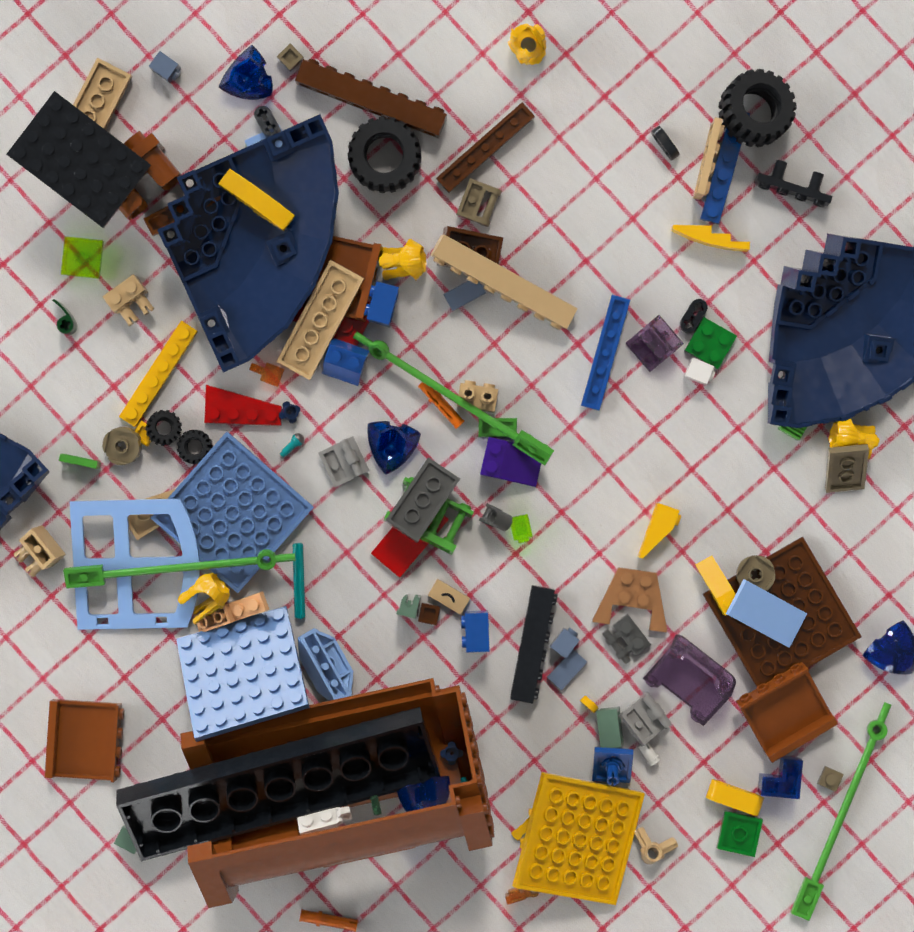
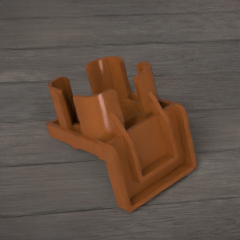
M138 131L124 143V145L152 165L147 172L163 190L168 191L178 183L177 177L182 174L162 152L165 148L152 133L145 137L141 131ZM134 188L119 210L131 221L145 211L148 204Z

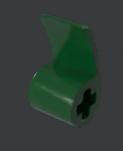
M53 299L52 301L62 308L66 314L57 321V329L66 335L74 334L78 326L73 315L62 303ZM65 322L71 323V325L68 326V330L63 328L64 326H66Z

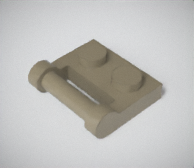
M470 178L456 215L489 227L491 222L489 219L497 198L501 196L502 190ZM485 192H489L491 195L483 216L479 217L477 213Z

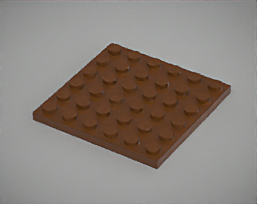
M803 537L766 557L771 561L775 570L774 584L767 592L807 613L790 648L729 615H723L711 592L708 590L703 593L705 600L756 687L762 683L769 682L777 674L788 671L794 664L803 662L809 668L862 637ZM758 569L756 571L752 570L751 578L753 580L755 578L759 579L761 577L759 575L760 571ZM736 575L727 580L736 594L740 585Z

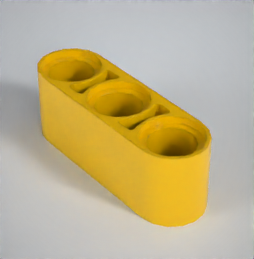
M715 779L711 780L706 794L707 799L754 816L759 815L764 797Z

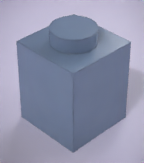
M161 51L158 52L149 65L153 72L169 83L172 80L175 81L181 73L179 71L181 69L179 64Z
M563 627L550 644V647L564 658H567L580 641L577 638L578 633L570 627L568 630Z

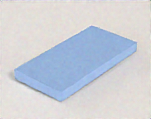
M743 579L726 612L727 615L789 648L807 615L804 611Z

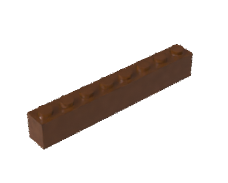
M303 59L295 79L296 84L375 115L385 116L386 119H390V117L396 118L397 121L406 123L407 127L438 139L447 119V114L444 113L445 110L439 107H427V103L421 100L414 102L409 100V97L405 94H393L387 87L380 86L378 88L372 86L373 83L368 80L362 79V81H359L350 73H338L336 68L328 65L325 68L313 59L308 61Z

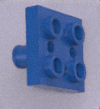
M595 747L592 781L607 782L609 785H612L613 782V786L618 783H630L633 749Z

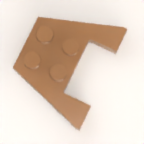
M618 567L592 622L610 624L612 605L652 610L649 630L667 633L657 573Z

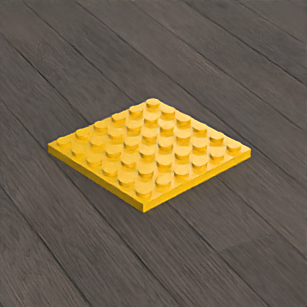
M542 772L512 886L518 889L616 905L645 793Z

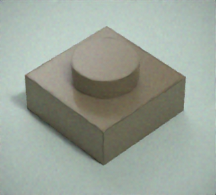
M291 43L277 56L290 72L304 59Z
M824 766L817 784L836 792L844 774Z

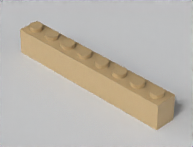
M444 234L439 237L430 256L434 257L433 261L437 264L450 266V271L461 275V273L468 276V281L476 285L478 282L485 285L483 289L492 294L494 292L501 294L500 298L506 302L511 303V301H514L518 304L517 307L525 312L528 310L535 313V318L544 321V319L550 321V326L557 330L561 328L567 329L578 309Z

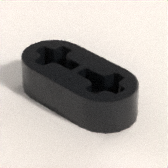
M260 106L255 110L254 117L266 138L281 132L276 119L268 107ZM263 113H264V114L266 115V117H267V120H265V121H264L263 118L261 117V114H263ZM270 125L274 129V132L272 133L268 129V126Z
M660 126L651 131L653 138L671 161L680 155L676 146Z
M696 299L689 305L680 320V328L683 332L691 333L699 325L708 309L707 303L704 300ZM701 303L703 311H699L694 315L693 313L696 309L694 304L698 305ZM691 317H693L694 319L691 323L693 325V328L689 327L688 329H686V324L683 323L684 320L688 321Z

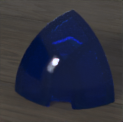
M253 45L249 46L234 60L219 84L221 90L241 99L257 100L272 95V77L267 75L264 68L266 61Z
M389 421L371 422L367 426L371 452L385 475L395 471L409 459L416 449L421 436L419 431L408 425L402 424L400 427L391 426Z
M903 620L888 628L886 634L880 639H875L862 655L874 666L898 675H907L914 672V636L909 626Z
M449 776L432 777L424 784L406 785L400 789L397 794L404 810L409 812L445 804L450 793Z

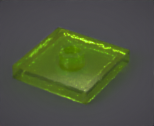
M65 236L61 275L100 279L104 241Z

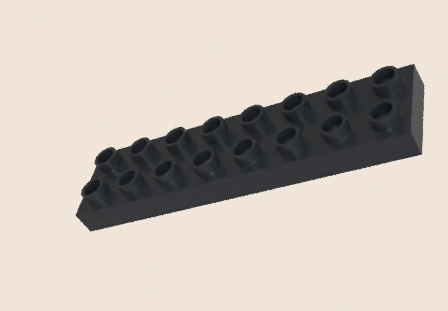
M418 707L116 790V806L142 862L186 850L187 846L209 841H219L296 820L297 817L351 805L441 780V774L421 708Z

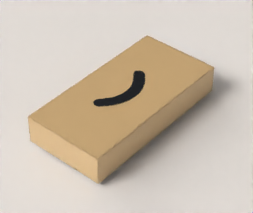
M438 578L428 594L431 598L460 615L470 600L468 596Z

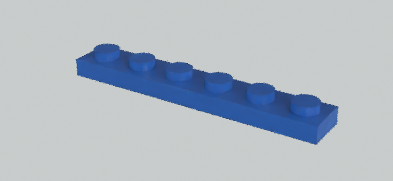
M727 128L724 132L711 178L709 193H707L700 220L719 224L742 145V143L736 142L737 138L734 136L731 138L727 134L729 132Z
M611 295L581 406L600 411L630 299Z

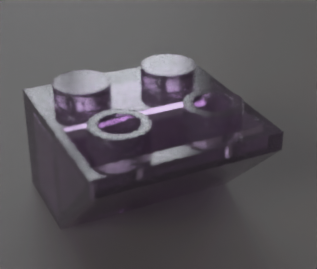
M658 315L625 344L647 370L651 372L684 343L664 319Z

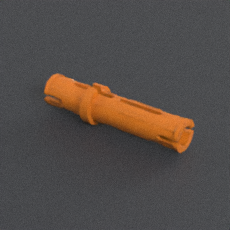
M423 382L418 385V388L429 398L428 401L432 402L455 429L465 421L443 398L441 393Z
M301 909L299 922L313 923L318 927L324 925L356 932L358 919L322 913L323 911L313 912Z

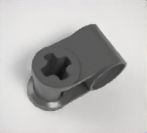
M487 503L484 515L479 521L502 531H507L512 524V516Z

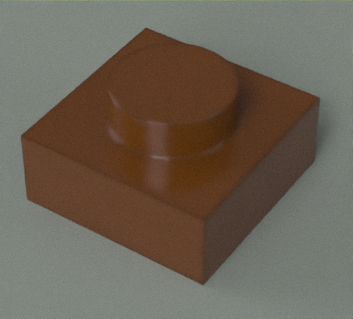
M422 603L418 622L437 626L441 606Z

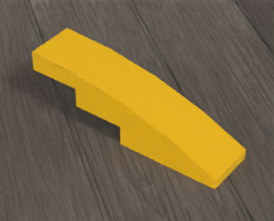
M231 169L226 172L218 183L221 188L250 207L254 213L282 231L287 228L295 217L284 206Z
M673 225L671 227L672 232L706 246L732 251L747 252L750 250V242L731 241V234L712 233V226Z

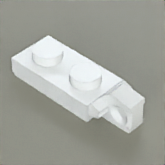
M347 806L297 817L300 835L339 827L344 821L352 819L350 807Z

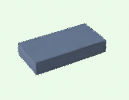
M467 281L443 295L453 312L486 294L481 283L478 282L476 285Z
M573 649L567 658H564L547 678L562 690L587 661Z

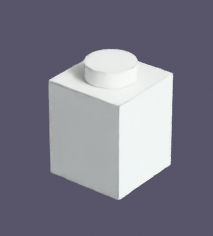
M691 358L684 377L706 385L713 380L715 371H713L714 366Z

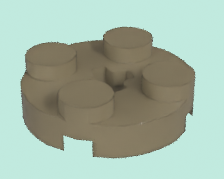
M120 426L114 428L103 439L104 453L106 452L110 462L116 465L129 464L134 462L141 453V437L129 427ZM122 441L125 442L126 448H124L123 451L121 450V447L118 446V443H121Z
M749 556L739 563L736 570V579L739 585L745 579L767 591L775 581L774 566L770 560L763 556ZM758 569L761 577L753 580L751 578V571Z

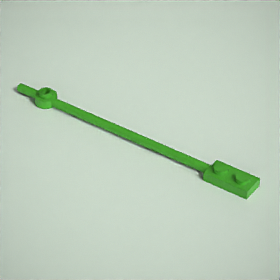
M359 332L354 334L353 338L368 347L370 354L374 358L389 360L515 440L513 446L544 466L549 461L554 450L548 445L543 444L523 430L519 434L445 388L390 353L389 347L384 341L375 340L373 342Z
M265 549L260 551L257 557L104 571L103 564L64 568L63 572L66 589L105 585V578L258 565L263 570H270L278 562L296 561L295 553L275 555L273 551ZM268 556L270 560L267 561L263 557Z
M884 702L878 719L871 721L867 726V733L870 738L812 878H804L790 911L791 914L810 921L824 887L822 883H819V879L877 740H881L887 735L888 730L884 722L892 706L889 703ZM878 726L879 731L874 733V727Z

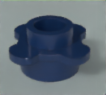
M286 401L282 404L283 409L279 413V418L295 423L300 407Z
M449 742L445 750L440 752L441 757H445L450 765H454L456 760L464 754L463 750L456 747L455 742Z

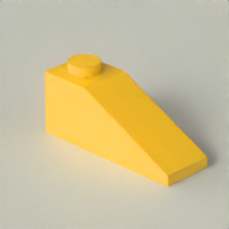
M656 503L637 557L643 559L674 529L675 525L678 526L681 515H679L680 510Z
M711 555L695 564L722 614L726 616V612L736 594Z

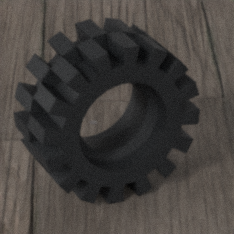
M170 410L156 411L146 423L147 437L149 436V440L151 442L154 441L156 445L168 446L174 443L182 431V423L179 422L180 418L176 417L174 412L170 413ZM160 421L168 422L171 426L170 433L167 435L160 434L156 429L157 423Z
M189 430L179 437L177 452H179V456L183 461L190 464H198L212 449V440L208 434L201 430ZM197 439L201 442L202 450L200 453L191 454L189 452L188 443L191 440Z

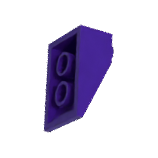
M488 437L480 475L536 487L541 463L513 446L514 442Z

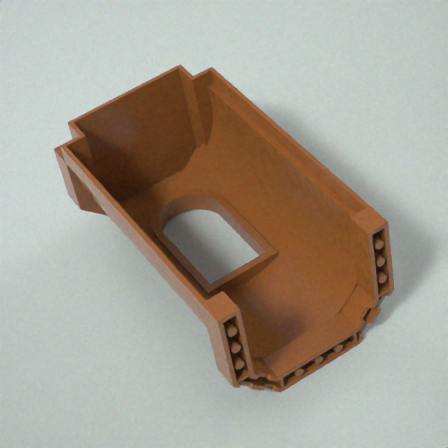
M431 678L309 705L310 708L197 742L194 739L193 731L180 733L181 749L191 770L214 762L228 760L287 742L301 740L324 732L334 731L364 721L420 707L441 774V780L347 805L355 807L409 795L424 799L430 805L427 808L300 835L296 819L215 842L209 841L187 846L188 864L208 908L233 903L239 892V885L372 858L465 836L469 851L493 846L492 838L495 837L484 772L465 692L461 693L460 685L440 689L439 685L435 686L434 679ZM449 742H455L456 747L463 750L464 753L462 757L456 760L454 765L448 764V760L440 755L441 750H445ZM466 777L468 781L461 783L460 779Z

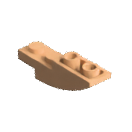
M263 591L227 603L222 609L219 608L214 613L207 615L197 623L199 632H206L269 610Z

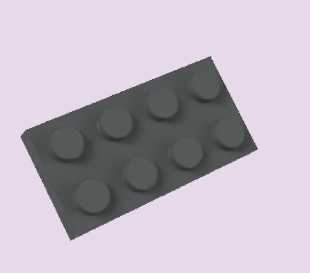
M428 457L385 522L418 543L460 481V478Z

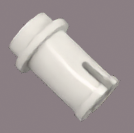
M649 743L641 747L639 745L637 747L646 758V763L650 764V766L660 761V755L655 753Z

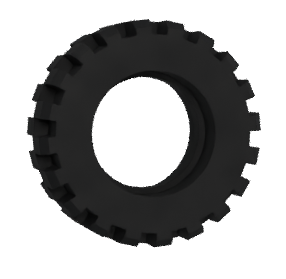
M753 69L747 70L745 73L738 75L723 91L718 108L722 109L718 113L719 118L723 119L724 122L721 125H725L724 129H728L729 132L727 134L731 138L733 136L737 138L736 142L740 144L745 142V145L748 147H752L754 144L756 147H763L765 144L769 145L780 138L792 125V121L796 116L794 111L797 109L796 102H793L795 95L794 92L789 91L790 85L788 83L785 84L780 75L776 77L774 72L770 70L765 73L764 69H757L755 72ZM755 94L762 97L768 103L771 110L770 122L762 123L755 121L746 113L743 105L744 95Z
M385 116L379 117L377 120L372 118L365 125L362 123L359 126V130L357 132L354 131L352 140L349 141L348 160L350 168L359 183L368 187L371 191L376 190L379 193L390 191L393 193L399 188L402 190L418 174L422 158L421 147L411 127H407L403 121L399 122L393 117L386 119ZM391 138L401 146L403 158L401 164L395 170L381 173L369 165L367 150L377 139Z

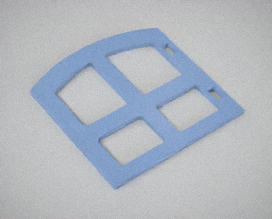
M182 499L69 502L73 567L103 564L104 571L200 562L195 530ZM169 514L178 534L182 556L132 557L130 554L128 516ZM111 515L113 517L114 558L86 557L84 516ZM200 570L182 571L183 583L181 594L195 584L200 577ZM132 576L116 577L118 613L90 614L87 587L75 588L77 630L187 628L198 597L197 593L184 604L178 602L176 612L135 613ZM156 617H167L168 623H156ZM98 618H108L109 624H98Z

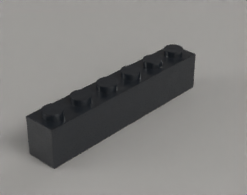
M536 585L531 586L510 694L511 700L533 704L534 699H538L539 688H536L537 680L541 681L543 669H540L541 661L545 662L547 651L543 650L544 644L548 643L550 638V632L547 629L548 624L553 622L554 613L551 612L552 605H556L558 594H555V589Z

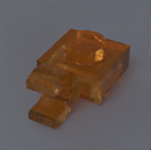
M251 363L249 368L250 371L262 375L260 381L276 387L279 386L285 369L270 363H266L265 368Z
M514 887L509 889L508 893H505V898L508 905L526 900L528 897H537L539 893Z

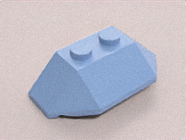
M315 628L299 636V659L317 692L329 701L351 696L353 670L336 639Z

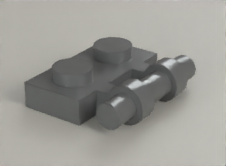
M628 614L613 624L617 631L613 635L608 629L602 633L606 638V643L612 646L616 651L618 659H622L625 664L631 661L627 655L628 652L632 650L635 656H637L651 645ZM620 637L627 644L624 648L617 641Z

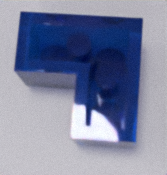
M783 756L780 758L778 775L759 773L758 793L761 796L800 799L803 760L799 757Z

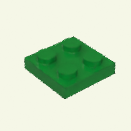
M703 317L684 351L714 366L715 369H719L737 335Z
M724 810L716 848L755 857L763 819Z

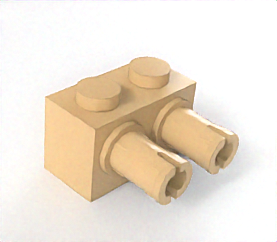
M134 274L102 296L114 313L122 315L129 327L134 324L133 322L139 321L129 307L132 303L136 302L144 315L149 314V311L152 312L155 309L145 296L148 293L147 289Z
M465 380V383H460L458 396L482 411L495 413L498 389H495V385L484 383L483 386H477L476 382Z
M43 525L28 531L19 540L23 546L14 553L15 558L19 555L17 558L19 562H23L29 555L33 557L35 561L25 569L26 572L31 570L29 573L31 577H35L41 570L53 567L66 555Z

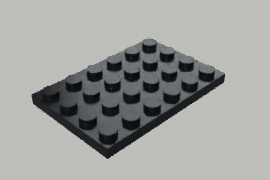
M55 91L6 154L102 228H105L152 166Z

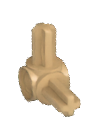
M643 827L635 830L634 835L641 846V857L646 864H654L663 859L664 854L678 847L674 837L658 844L657 842H651ZM648 850L655 852V859L649 858Z

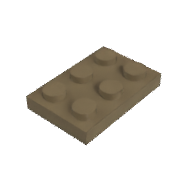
M868 444L828 448L825 480L826 493L865 489L869 455Z

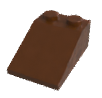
M450 226L444 227V235L499 265L503 237Z

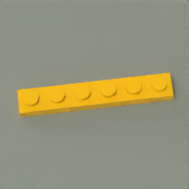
M180 321L119 415L120 418L134 427L138 425L198 333L197 330Z

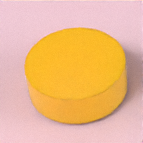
M583 696L580 700L593 713L599 709L587 696Z

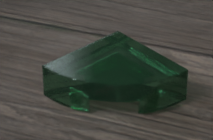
M378 795L371 796L370 800L374 815H381L382 809Z

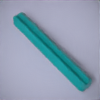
M294 543L292 545L293 553L296 555V561H293L294 611L296 619L305 618L303 543Z

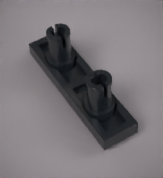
M776 160L772 176L759 173L754 182L759 184L758 187L761 189L769 190L771 188L777 190L776 193L787 196L790 194L795 196L796 200L803 202L809 200L813 202V205L822 208L828 206L833 197L819 191L824 174L820 172H813L808 187L784 181L783 176L787 162L782 160Z

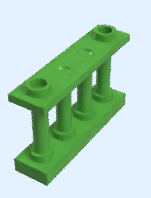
M405 477L403 484L408 488L414 478ZM447 498L430 527L426 529L420 539L452 555L457 546L454 544L453 539L465 516L471 518L474 511L464 503L458 504ZM449 507L457 511L458 514L447 536L441 538L436 535V530ZM387 511L383 521L387 519L391 513L390 511Z

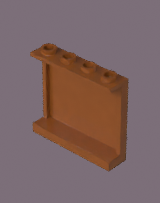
M333 236L316 286L330 260L365 278L345 315L346 318L365 322L367 316L364 315L366 305L370 304L371 297L369 293L371 286L375 284L379 268V257L382 256L383 247L378 243L372 245ZM313 292L308 296L302 308H305Z
M803 662L794 664L788 671L777 674L769 682L760 684L755 690L743 694L740 699L736 700L763 751L772 763L838 725L836 718L831 714L809 674V669Z
M52 699L49 702L44 778L111 780L114 783L121 773V766H118V758L122 756V747H119L120 739L123 738L121 720L124 719L125 714L122 703Z

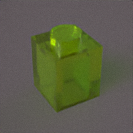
M528 514L512 517L511 531L513 540H518V543L530 541L529 537H533Z

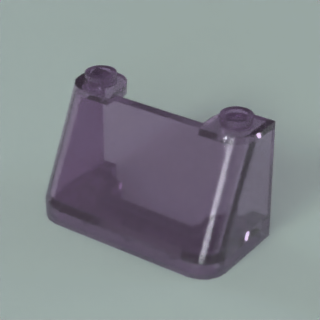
M679 634L674 636L643 676V679L650 687L658 688L662 684L691 707V718L702 726L732 696L736 685V679L729 671Z

